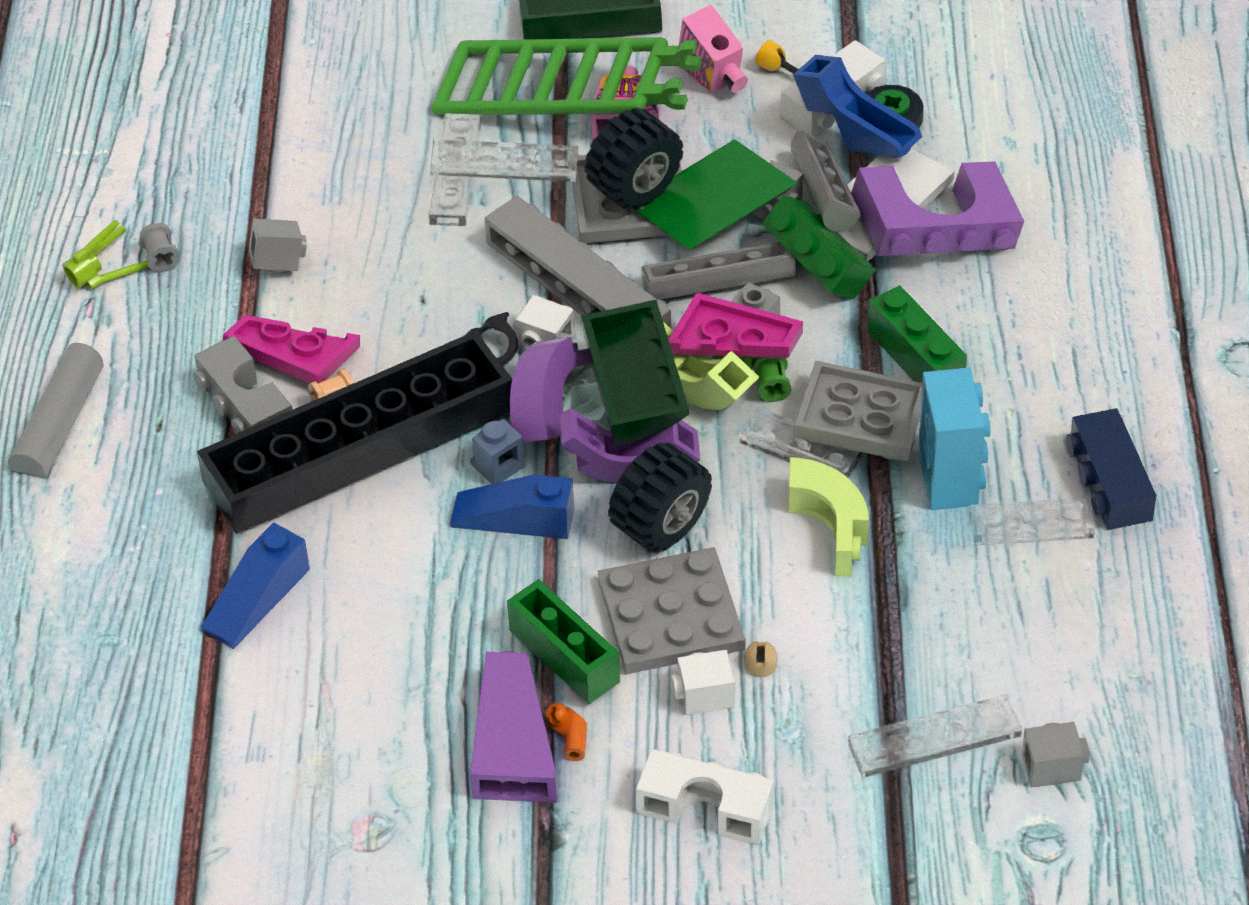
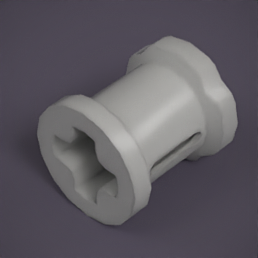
M163 223L149 224L144 227L140 232L139 238L140 245L148 253L146 257L148 266L156 272L168 271L174 268L180 260L178 249L171 243V230Z

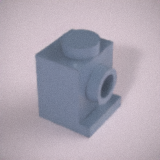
M505 419L486 423L483 429L472 438L474 457L470 458V464L491 484L502 482L525 467L523 436ZM502 455L507 461L499 465L498 457Z

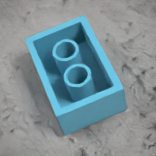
M971 367L923 372L918 453L931 510L978 506L979 491L986 488L985 470L982 463H988V448L984 437H990V420L988 413H981L980 407L983 406L981 383H974Z

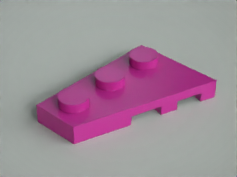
M696 293L668 340L672 354L726 356L732 351L736 356L789 358L803 334V321Z
M244 315L223 334V341L235 336L252 356L253 360L309 384L314 381L320 383L326 380L360 347V335L347 333L345 338L327 335V329L313 327L311 332L291 329L288 322Z

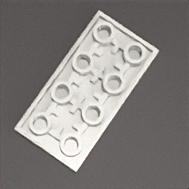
M913 149L906 155L898 158L879 155L867 166H894L907 196L923 209L954 181L953 170ZM856 177L847 184L850 192H852ZM861 218L850 229L838 232L867 261L876 255Z

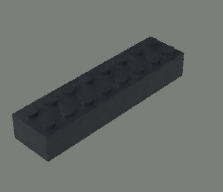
M474 331L198 450L197 456L202 482L237 534L509 414L512 378L477 331Z

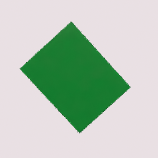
M734 139L674 175L673 181L664 189V192L659 197L657 196L647 205L644 204L643 209L635 210L687 249L691 250L795 186L798 182Z

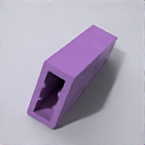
M486 651L470 770L473 799L557 803L556 769L527 653Z

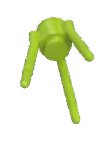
M112 221L83 249L73 254L72 258L62 264L66 276L76 288H81L87 284L92 290L104 282L149 267L146 260L98 275V271L102 269V266L96 255L126 230L125 226H119V221Z

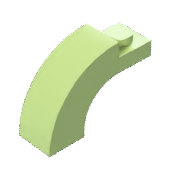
M664 323L667 337L669 339L673 330ZM732 351L723 359H711L703 355L673 354L687 403L698 408L707 410L727 408L759 378Z
M790 457L789 513L811 515L823 521L831 529L836 541L835 576L851 577L852 560L860 561V546H868L869 513L863 495L856 485L838 470L814 460Z

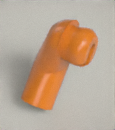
M562 703L550 705L546 710L545 717L550 723L551 728L565 739L564 756L572 761L582 760L585 757L586 721L578 713L567 706L565 707Z

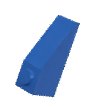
M533 474L457 492L450 525L453 528L568 539L574 513L573 478Z
M273 522L245 552L202 624V631L234 649L310 570L305 539Z

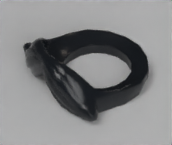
M508 312L489 317L482 327L473 328L465 334L477 331L481 335L492 328L503 332L509 339V347L503 356L497 358L502 366L507 364L518 350V338L507 322Z

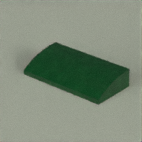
M519 0L523 39H578L662 31L660 0Z
M657 300L581 316L586 345L615 447L661 432L690 414Z

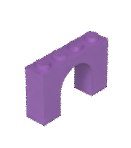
M995 161L961 163L952 189L963 212L960 214H937L915 204L907 196L894 166L859 168L851 192L877 256L1015 249L1025 222Z

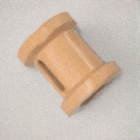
M342 368L337 371L336 376L320 383L314 381L308 384V391L312 401L349 386L354 381L348 371Z

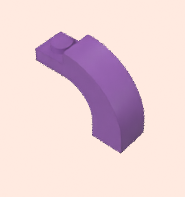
M572 337L535 342L523 352L517 362L510 390L511 426L523 436V442L548 440L561 436L560 415L564 413L562 394L566 377L572 369L591 364L588 348L578 349L577 342L572 343Z
M573 408L560 415L562 446L569 452L576 454L578 471L601 481L617 483L625 469L638 455L642 454L650 446L653 447L660 442L664 444L666 442L671 443L696 462L700 461L698 431L683 420L644 439L615 447L610 430L598 426Z

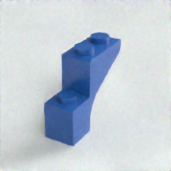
M814 55L793 74L807 111L820 112L827 115L833 114L846 148L849 151L898 158L906 155L911 150V147L922 138L920 129L916 124L864 93L848 74L841 57Z

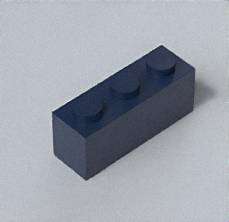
M1118 408L1072 417L1071 433L1066 435V446L1070 457H1076L1079 464L1078 473L1082 485L1088 486L1090 489L1091 504L1095 515H1101L1107 530L1153 521L1157 495Z

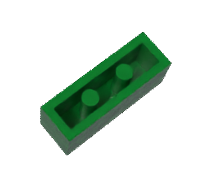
M782 195L762 222V225L830 293L855 299L876 271L838 232L826 228L820 214L805 201Z
M901 285L869 300L867 332L913 381L922 382L923 372L966 368L967 355Z
M539 579L507 600L509 631L588 704L620 683L619 652Z

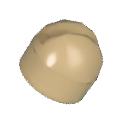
M755 641L748 646L744 656V665L749 674L755 677H767L775 672L777 668V652L769 642ZM758 654L764 655L765 663L757 662Z

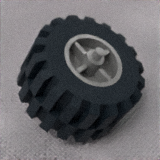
M633 108L631 111L627 109L621 112L618 117L614 116L598 132V136L593 139L590 145L591 149L586 155L585 160L587 163L584 166L587 180L615 204L625 210H630L631 208L639 209L644 204L647 205L652 202L657 196L659 197L664 192V189L673 181V177L680 167L679 162L683 158V151L681 150L683 142L679 139L680 136L649 111L641 110L640 108Z
M660 442L653 447L650 446L632 461L618 480L609 502L608 516L611 517L610 522L648 551L658 553L661 550L665 551L679 542L700 518L709 500L712 489V476L708 469L671 443L666 442L664 444Z

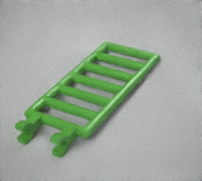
M662 37L464 40L457 46L433 101L431 110L435 115L620 114L627 109L629 111L633 108H640L642 110L645 109L646 105L665 104L671 109L685 110L688 102L687 95L675 94L681 91L683 86L682 78L669 79L665 84H654L660 66H679L686 71H699L702 60L701 56H690L694 55L697 48L696 40L683 41L679 46H668L667 40ZM599 52H617L599 100H581ZM632 52H650L633 99H615ZM551 53L533 99L515 100L533 54ZM566 53H584L566 99L548 100ZM469 54H486L467 100L449 101ZM501 54H518L500 99L497 101H481Z

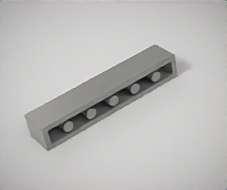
M517 195L484 217L486 243L581 316L657 300L662 320L671 328V309H669L664 301L654 298L637 281L630 280L618 271L613 263L602 259L586 243L579 242L567 233L562 225L554 223L543 215L535 205L527 203Z

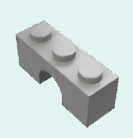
M235 336L194 355L197 371L193 373L198 388L203 393L208 391L212 396L216 410L222 417L225 415L229 417L236 434L292 410L290 402L273 382L257 389H248L257 384L254 361Z

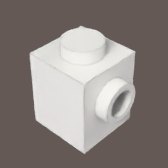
M533 295L525 307L519 308L514 318L513 325L517 331L518 346L527 349L538 341L572 337L573 339L575 336L574 309Z
M727 649L708 653L698 652L689 656L678 657V674L671 675L674 698L675 700L682 699L686 715L735 707V680Z

